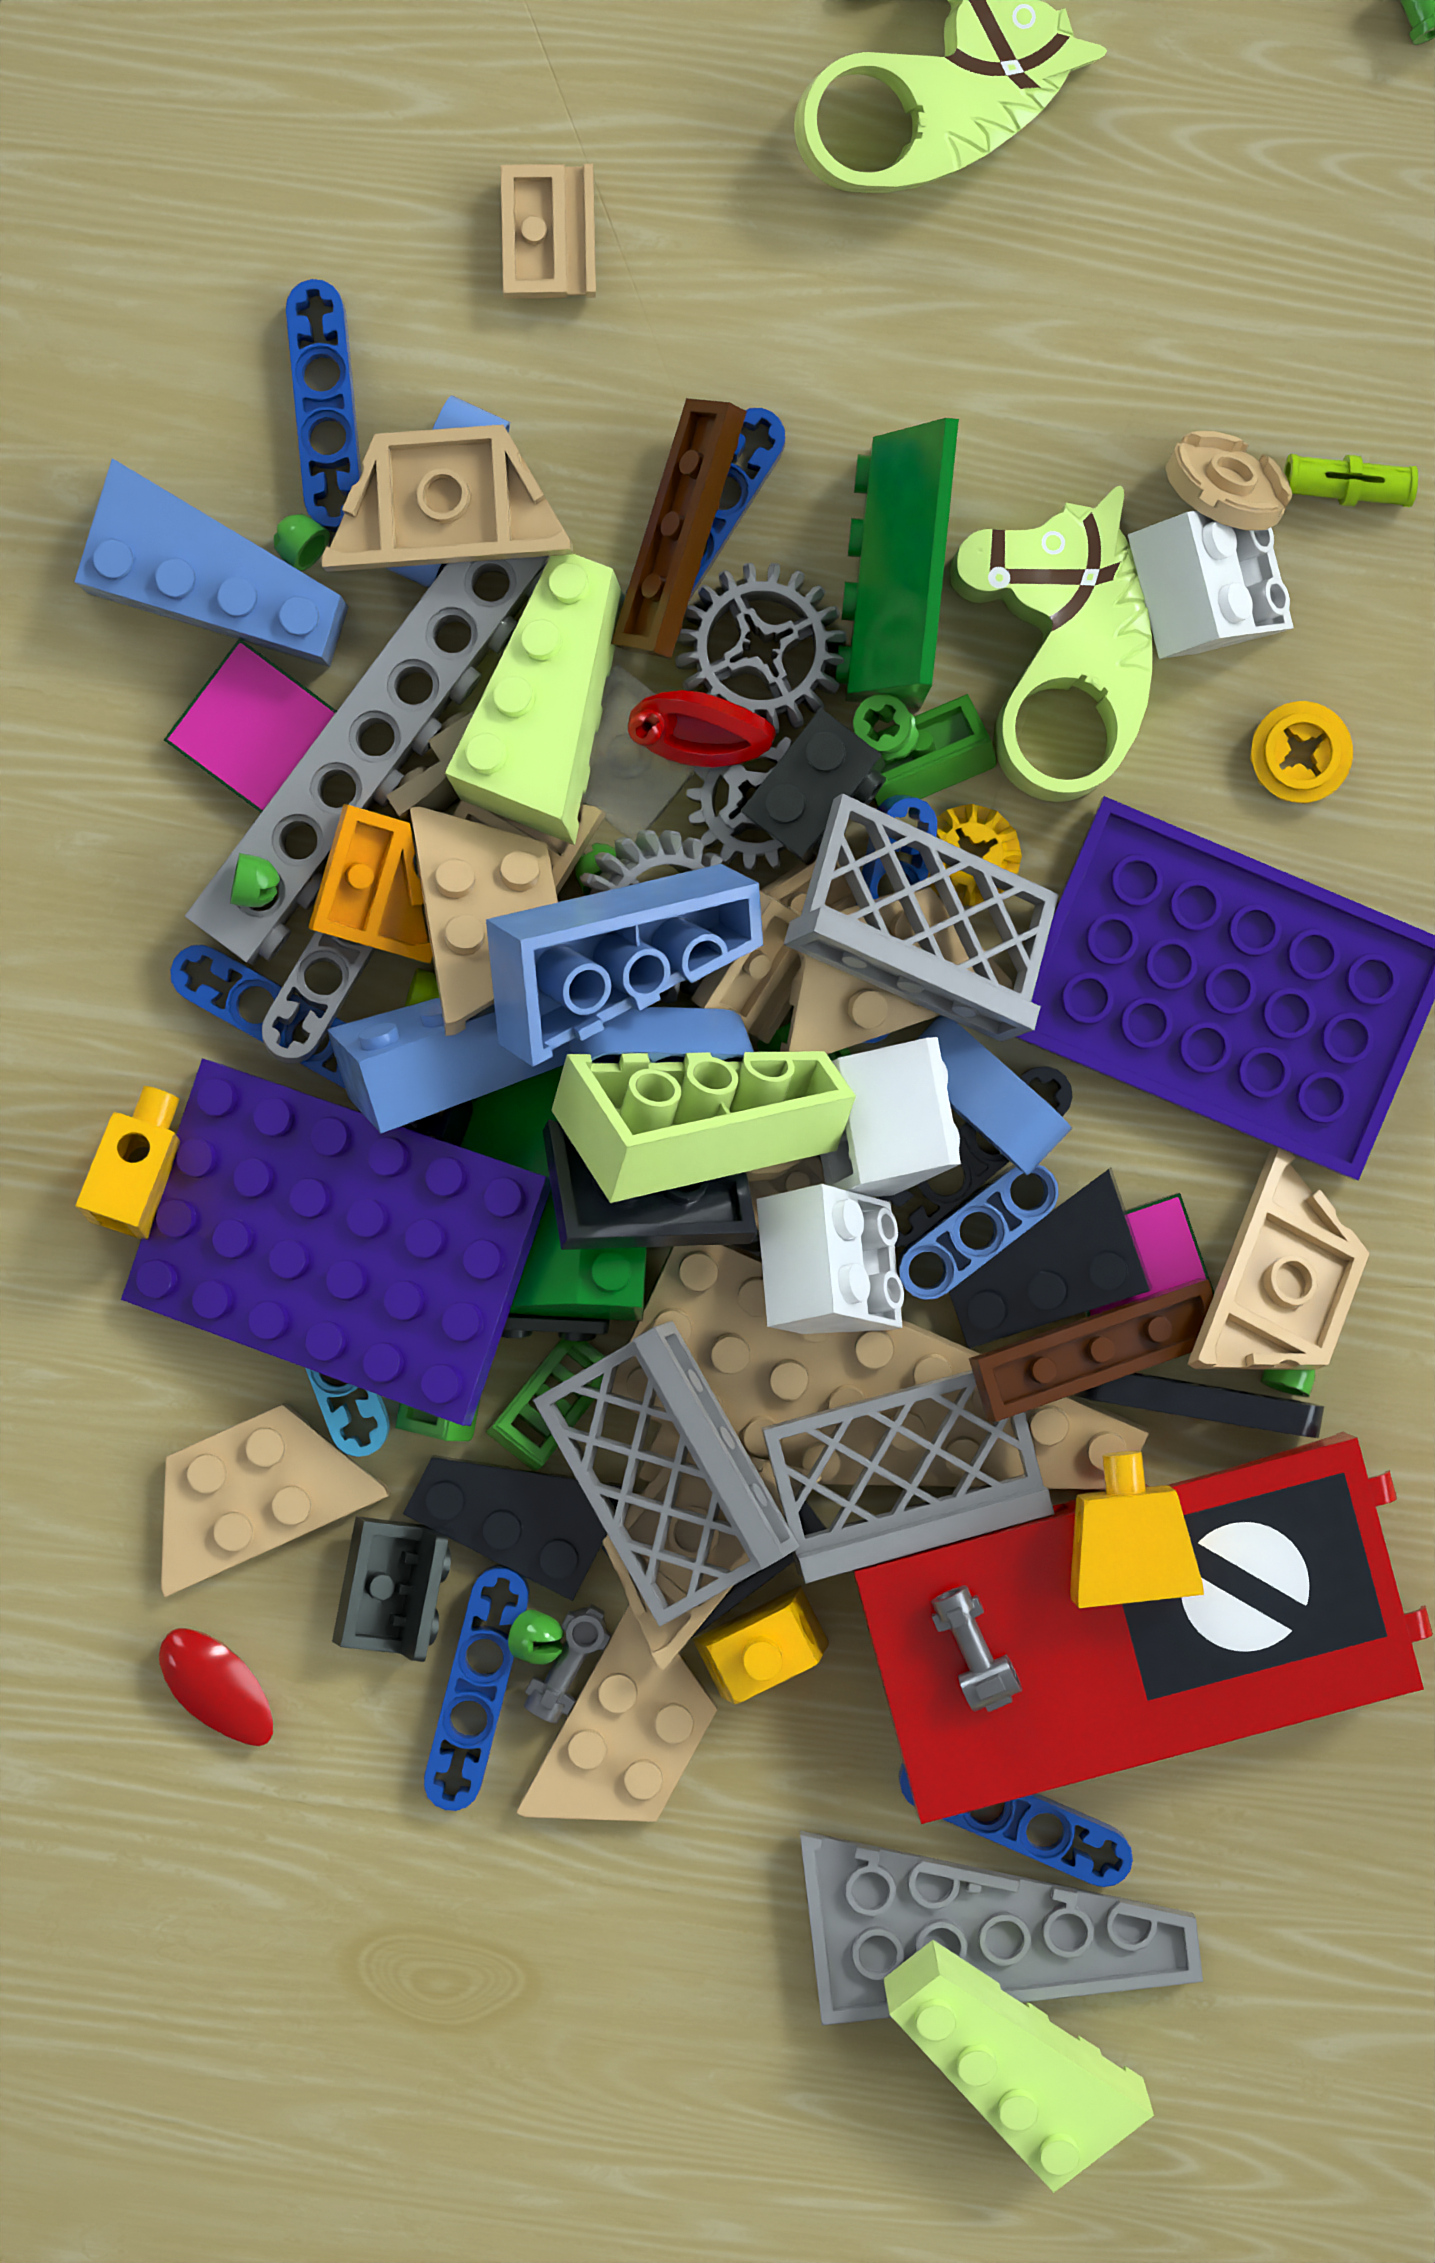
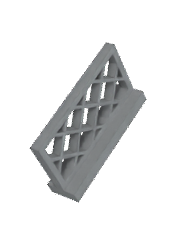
M841 794L833 799L801 916L790 921L783 945L1002 1042L1035 1030L1041 1006L1032 1003L1031 1000L1059 894L854 798ZM848 819L866 827L876 849L875 852L856 861L844 837ZM888 837L896 840L897 842L891 844ZM905 845L920 852L930 873V877L911 886L894 851ZM880 858L896 893L874 902L859 867ZM838 861L841 868L834 871L836 862ZM943 863H946L951 867L945 869ZM959 870L974 877L984 899L983 902L967 910H964L949 878V875ZM843 874L860 910L850 915L843 914L825 905L831 880ZM934 883L950 918L929 927L914 892ZM997 888L1004 890V892L999 894ZM1013 895L1035 905L1029 930L1019 935L1002 901ZM899 900L915 935L905 940L890 935L878 909ZM988 908L1003 943L983 951L968 917ZM861 917H864V919H865V921H866L867 924H865V923H863V922H861V921H859V920H857V919H859V918H861ZM951 925H954L969 958L958 965L944 959L933 936L934 933ZM1026 940L1025 946L1023 947L1022 941ZM919 942L921 948H918L912 944ZM1006 949L1017 971L1013 990L998 984L987 960ZM973 967L975 973L967 970V968Z
M673 1321L651 1328L634 1338L629 1344L533 1399L659 1627L761 1569L777 1562L800 1547ZM636 1356L648 1378L643 1402L612 1393L617 1367ZM603 1375L600 1389L587 1385ZM573 1392L597 1399L590 1432L569 1427L556 1402ZM656 1394L664 1408L654 1405ZM609 1403L640 1412L632 1445L601 1436ZM651 1416L671 1421L680 1434L675 1458L643 1449ZM577 1440L587 1443L584 1453ZM598 1447L629 1456L621 1489L600 1483L593 1471ZM688 1451L696 1465L686 1462ZM640 1460L672 1469L664 1502L632 1493ZM683 1473L703 1478L712 1491V1497L707 1515L675 1506ZM609 1497L618 1500L616 1510L612 1505ZM629 1503L661 1513L653 1546L631 1539L624 1526ZM720 1507L728 1522L718 1519ZM672 1517L704 1526L696 1559L664 1549ZM718 1530L737 1536L750 1561L734 1570L707 1563L714 1531ZM640 1554L650 1557L648 1567ZM661 1560L693 1570L687 1596L670 1606L656 1583ZM704 1574L718 1578L700 1588Z
M969 1370L762 1427L785 1521L800 1546L792 1552L798 1575L806 1584L1054 1514L1049 1490L1043 1485L1025 1412L1009 1417L1015 1438L1002 1431L1009 1418L994 1422L991 1425L963 1409L976 1387L973 1372ZM961 1389L954 1403L941 1396L942 1394ZM927 1398H932L950 1409L931 1442L902 1426L914 1402ZM900 1406L892 1420L879 1413L880 1411ZM869 1415L888 1426L870 1459L840 1443L852 1419ZM959 1415L989 1431L970 1465L940 1448ZM838 1423L830 1437L817 1430L818 1428ZM807 1432L826 1443L808 1476H805L786 1465L779 1439ZM897 1432L927 1449L909 1481L878 1465ZM998 1437L1018 1448L1024 1470L1023 1475L997 1481L979 1470ZM835 1449L865 1466L846 1499L816 1482ZM936 1454L965 1470L953 1494L940 1498H935L918 1488ZM874 1472L904 1488L892 1510L876 1516L856 1505ZM789 1476L803 1483L795 1498ZM975 1477L987 1483V1485L968 1490ZM812 1489L842 1506L829 1529L804 1535L798 1512ZM913 1494L926 1501L906 1507ZM851 1511L864 1518L844 1524Z

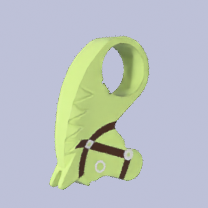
M947 0L950 3L951 11L944 25V57L862 52L845 56L833 62L809 83L799 100L794 121L797 147L802 159L811 172L824 183L836 189L861 193H889L917 188L949 176L992 152L1025 127L1047 106L1065 82L1070 71L1092 64L1102 58L1107 50L1101 45L1074 38L1066 8L1056 11L1049 4L1039 0ZM853 74L876 78L895 92L902 103L905 113L911 114V142L903 147L899 157L889 168L878 172L855 171L837 162L826 150L818 132L817 111L821 96L831 81Z
M1122 486L1115 487L1096 508L1066 503L1059 514L1053 516L1043 526L1035 529H983L974 532L961 544L953 557L950 567L951 585L961 597L975 603L1002 600L1012 614L1038 627L1042 631V643L1003 704L994 728V748L1001 769L1017 788L1040 800L1051 802L1071 801L1089 794L1114 773L1137 737L1148 705L1152 676V633L1149 611L1145 606V598L1140 586L1131 547L1119 529L1124 501V489ZM1074 686L1087 692L1098 702L1095 708L1101 715L1106 728V751L1100 766L1092 774L1072 780L1056 779L1039 772L1023 756L1016 739V717L1022 702L1032 694L1047 689L1069 690Z

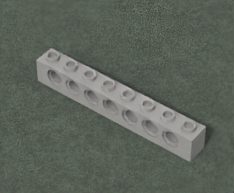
M550 556L447 563L200 894L185 917L245 962L255 965L261 956L270 961L289 938L292 931L285 924L299 905L308 910L316 902L343 808L329 807L325 803L323 790L328 780L336 775H348L354 779L356 793L348 805L370 811L375 803L384 808L390 802L386 795L397 789L401 778L404 777L399 771L414 751L422 757L431 748L427 740L437 735L440 731L442 724L437 720L452 700L458 705L464 703L479 683L482 674L476 668L490 649L499 654L507 646L518 624L514 617L527 599L531 597ZM497 571L505 574L510 579V586L506 595L493 602L484 601L477 597L475 594L477 580L487 572ZM452 622L463 623L471 629V640L468 646L457 653L444 652L437 646L439 631L445 625ZM423 673L432 678L433 690L430 697L417 705L403 702L399 696L401 682L410 674ZM375 724H386L392 727L395 736L391 749L381 756L367 755L363 752L361 746L363 733ZM306 825L313 827L318 838L315 851L305 859H292L285 847L288 834L298 826ZM239 853L264 858L270 861L277 870L280 878L278 883L279 897L270 909L255 911L252 907L230 904Z

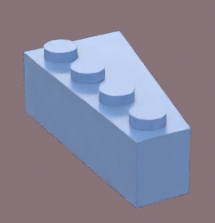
M112 458L74 581L88 594L232 638H240L245 642L327 667L331 666L348 610V605L341 595Z
M718 864L486 919L498 1044L534 1067L553 1057L551 1050L574 1038L583 1041L604 1030L603 1023L633 1007L640 1011L661 1000L659 994L684 980L693 983L763 946L759 883L723 864Z
M440 998L327 1029L348 1098L380 1133L564 1065L567 1054H571L567 1042L551 1050L553 1057L534 1067L530 1066L498 1044L494 1004L466 1020V1029L456 1035L446 1036Z

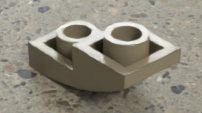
M475 710L472 712L463 711L448 718L441 725L442 727L438 734L427 740L440 761L431 767L421 766L410 771L401 778L397 789L386 795L402 821L410 823V808L420 806L442 813L459 797L445 772Z

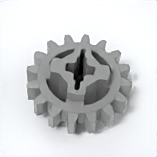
M785 737L776 748L770 747L767 752L755 759L778 763L791 747L793 741ZM741 763L715 768L695 766L693 770L704 780L702 788L688 789L686 796L692 801L701 803L702 809L695 811L688 817L693 826L708 825L709 830L701 838L704 847L708 849L721 842L724 844L720 857L723 859L722 862L728 865L735 859L738 853L742 854L747 871H754L758 864V858L766 856L774 869L781 868L779 852L785 850L786 847L775 838L762 843H749L734 838L735 835L739 836L746 829L763 830L741 812V809L748 802L744 793L752 787L757 790L773 768L767 773L747 771ZM724 778L729 784L728 804L719 811L717 816L715 796L717 788Z

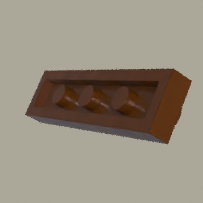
M686 398L611 644L629 652L672 658L695 579L700 570L701 560L714 517L719 508L720 498L733 455L738 446L739 436L747 413L746 410L730 402Z
M1197 1278L969 1358L986 1419L998 1422L1192 1353L1213 1299L1209 1279Z

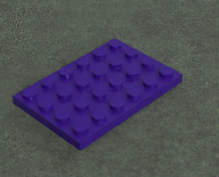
M1103 796L1055 907L1031 1000L1032 1003L1041 1006L1035 1030L1014 1038L1271 1146L1283 1149L1297 1157L1347 1178L1359 1181L1435 1000V935Z
M202 1058L176 1134L180 1140L178 1151L148 1240L141 1238L121 1300L456 1424L471 1426L551 1189L550 1177L402 1126L380 1133L362 1112Z

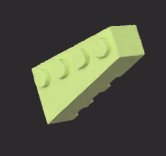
M576 554L550 556L445 772L460 800L573 845L576 843L579 828L577 818L582 793H586L590 774L589 759L594 735L599 730L603 711L601 701L606 677L610 676L616 647L611 642L625 600L613 568Z
M825 1051L744 1052L743 1059L740 1062H725L712 1057L710 1052L686 1053L683 1062L650 1063L648 1053L621 1054L619 1063H593L590 1054H567L551 1111L609 1202L613 1203L837 1151L856 1095Z
M931 1940L883 1978L889 2015L1053 2193L1154 2116L1143 2077L1126 2066L1123 2068L1118 2067L1103 2057L1099 2048L1080 2036L1074 2038L1050 2022L1047 2014L1029 2002L1024 2005L1001 1990L1000 1983L936 1941Z

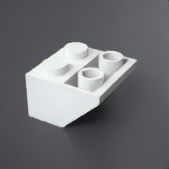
M1191 511L1128 534L1140 586L1145 598V606L1149 611L1150 625L1159 659L1198 654L1294 628L1289 612V594L1281 580L1273 549L1274 535L1271 527L1266 530L1246 531L1223 525L1198 511Z
M938 1037L923 1038L840 1057L832 1061L856 1095L837 1151L820 1154L826 1185L869 1197L891 1196L961 1164L959 1156L960 1137L958 1129L953 1123L947 1091L948 1072L945 1063L941 1059Z
M825 1184L756 1199L767 1327L801 1334L881 1331L903 1328L901 1306L904 1301V1290L902 1282L897 1275L895 1243L898 1238V1227L896 1219L891 1212V1202Z

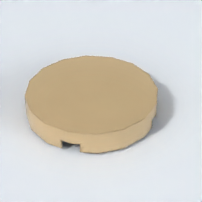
M1195 431L1185 435L1181 443L1176 444L1165 466L1169 483L1185 502L1199 513L1223 525L1246 531L1266 530L1278 524L1292 497L1287 476L1273 459L1263 454L1258 461L1253 456L1245 453L1249 445L1244 443L1243 440L1217 431Z

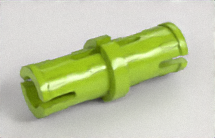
M1290 454L1287 456L1284 467V474L1287 476L1292 494L1337 498L1339 505L1354 507L1357 501H1367L1410 507L1414 504L1417 494L1418 469L1416 466L1401 467L1363 463L1362 457L1356 455H1345L1342 461Z

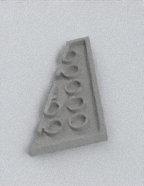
M800 1830L822 2026L892 2018L889 2015L883 1978L931 1940L936 1941L1000 1983L1001 1990L1021 2003L1203 1982L1197 1924L1192 1912Z

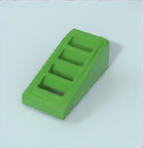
M561 1338L486 1431L491 1438L533 1471L538 1470L545 1464L558 1447V1444L541 1414L527 1403L533 1395L537 1398L551 1389L544 1383L549 1375L560 1383L574 1376L572 1372L559 1363L566 1354L584 1369L605 1358L603 1354L587 1341H569ZM603 1375L590 1382L588 1386L600 1389ZM573 1392L578 1398L572 1405L565 1399L559 1400L556 1404L568 1426L573 1428L595 1398ZM517 1416L545 1438L539 1446L511 1425Z

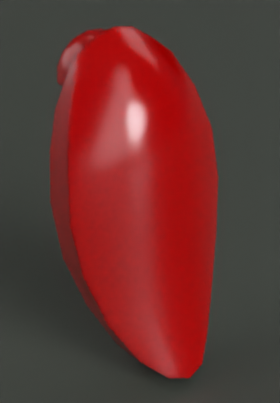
M686 690L662 692L643 699L631 710L627 727L633 742L644 746L654 754L684 765L710 768L736 765L758 758L770 749L776 736L775 727L752 711L722 698Z
M177 1628L167 1634L161 1643L159 1664L164 1679L177 1701L192 1716L206 1726L231 1739L259 1747L267 1744L273 1735V1718L269 1703L257 1678L241 1658L221 1641L203 1632L187 1628Z

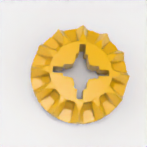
M1295 701L1277 707L1261 721L1253 733L1249 759L1253 764L1258 783L1274 794L1278 800L1307 804L1329 796L1344 782L1352 765L1353 744L1346 725L1335 712L1318 703ZM1284 730L1290 737L1294 736L1299 743L1306 742L1309 739L1312 741L1318 736L1322 737L1323 741L1316 745V750L1310 755V759L1314 764L1312 768L1318 776H1315L1311 769L1307 770L1301 763L1293 767L1287 766L1283 770L1280 768L1279 764L1285 761L1284 757L1291 751L1290 745L1287 742L1289 738L1284 733Z
M968 804L947 809L937 817V838L960 848L958 843L960 838L956 833L958 830L973 845L981 842L986 844L993 840L995 845L988 849V853L982 859L1016 875L1018 874L1022 853L1017 833L998 811L975 804ZM961 870L949 875L962 906H975L984 901L973 876ZM930 884L931 889L939 895L935 884ZM997 888L999 894L1004 892V890Z

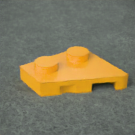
M348 804L343 805L308 926L309 929L425 963H431L432 950L431 944L427 940L421 904H424L420 879L415 872L413 860L415 849L410 823Z

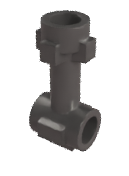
M963 1585L934 1598L931 1604L936 1612L932 1614L938 1632L951 1629L969 1668V1671L958 1675V1679L973 1712L984 1707L990 1712L1011 1703L1012 1695L1022 1691L1021 1683L1009 1657L1003 1655L993 1659L975 1620V1617L984 1613L978 1596L972 1597L967 1586Z
M591 1604L589 1607L567 1613L561 1626L566 1632V1641L563 1645L562 1653L554 1661L545 1680L533 1676L525 1691L529 1695L524 1703V1707L528 1711L554 1724H557L562 1713L568 1715L575 1702V1698L569 1695L567 1691L587 1654L597 1649L604 1650L610 1639L611 1633L606 1629V1622L603 1617L604 1610Z

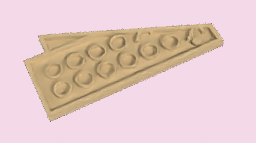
M733 1244L672 1246L644 1306L643 1321H637L627 1343L629 1344L634 1338L655 1326L673 1321L748 1456L768 1461L770 1460L762 1427L972 1370L969 1358L980 1355V1353L903 1319V1328L881 1331L801 1334L767 1327L762 1258ZM636 1356L617 1367L612 1393L643 1402L648 1378ZM976 1385L963 1409L993 1425V1421L986 1419ZM961 1389L942 1394L941 1396L954 1403ZM656 1394L654 1405L664 1408ZM1074 1395L1025 1412L1043 1485L1047 1489L1106 1490L1102 1455L1121 1451H1141L1149 1435L1145 1426ZM932 1398L916 1401L904 1419L902 1426L931 1442L950 1409ZM900 1406L880 1411L879 1413L892 1420ZM628 1409L640 1415V1412ZM869 1415L852 1419L840 1443L870 1459L888 1426ZM959 1415L940 1448L970 1465L989 1431ZM651 1416V1420L660 1423L648 1451L672 1457L677 1451L680 1434L673 1422ZM1009 1418L1002 1431L1015 1438L1011 1419ZM838 1423L818 1428L817 1430L830 1437ZM807 1432L779 1439L786 1465L810 1471L826 1443ZM897 1432L878 1465L909 1481L927 1449ZM999 1437L979 1469L997 1481L1024 1474L1018 1448ZM835 1449L820 1474L822 1479L819 1481V1484L854 1485L865 1466ZM936 1454L918 1486L957 1487L965 1470ZM643 1460L638 1470V1477L646 1481H652L663 1466ZM876 1472L873 1473L867 1485L899 1486ZM975 1477L970 1487H980L987 1485V1483Z

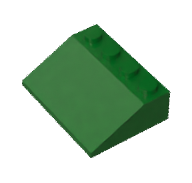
M942 418L874 436L870 455L858 454L854 493L866 494L863 519L851 518L847 556L859 557L857 582L845 581L841 620L853 621L851 646H838V655L844 658V662L837 665L835 680L839 684L847 685L845 701L862 703L873 695L888 694L897 697L906 707L921 709L932 687L959 419Z
M564 1065L472 1099L473 1111L471 1121L461 1147L549 1177L542 1131L548 1119L558 1122L551 1110ZM550 1189L509 1314L643 1321L647 1247L561 1250L552 1190Z

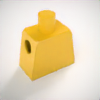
M143 1086L132 1117L113 1112L75 1205L90 1223L140 1240L141 1238L148 1240L180 1145V1140L176 1133L169 1130L180 1098L154 1087ZM140 1147L150 1148L147 1157L137 1163L128 1162L130 1154L135 1149Z
M1121 1451L1103 1454L1106 1491L1079 1494L1076 1499L1070 1586L1071 1600L1078 1608L1204 1595L1203 1582L1176 1490L1168 1485L1145 1487L1142 1451Z
M801 1586L693 1639L720 1696L733 1704L741 1703L812 1668L819 1663L829 1645V1641Z

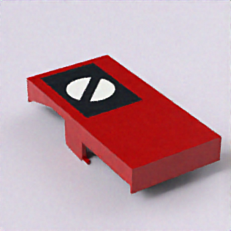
M1340 1432L1334 1436L1228 1469L1169 1484L1168 1486L1176 1490L1203 1582L1204 1595L1078 1608L1071 1600L1070 1593L1076 1499L1054 1505V1514L852 1570L920 1823L925 1824L1424 1690L1412 1643L1431 1637L1433 1635L1425 1605L1421 1606L1418 1610L1404 1614L1376 1509L1377 1506L1397 1500L1390 1470L1378 1476L1368 1478L1358 1437ZM963 1585L967 1586L972 1597L977 1595L982 1604L984 1613L975 1617V1620L993 1659L1007 1655L1022 1687L1021 1692L1012 1695L1011 1703L990 1712L987 1711L986 1707L973 1712L969 1706L958 1679V1675L969 1671L967 1663L951 1629L938 1632L932 1619V1614L936 1612L931 1601L942 1593Z

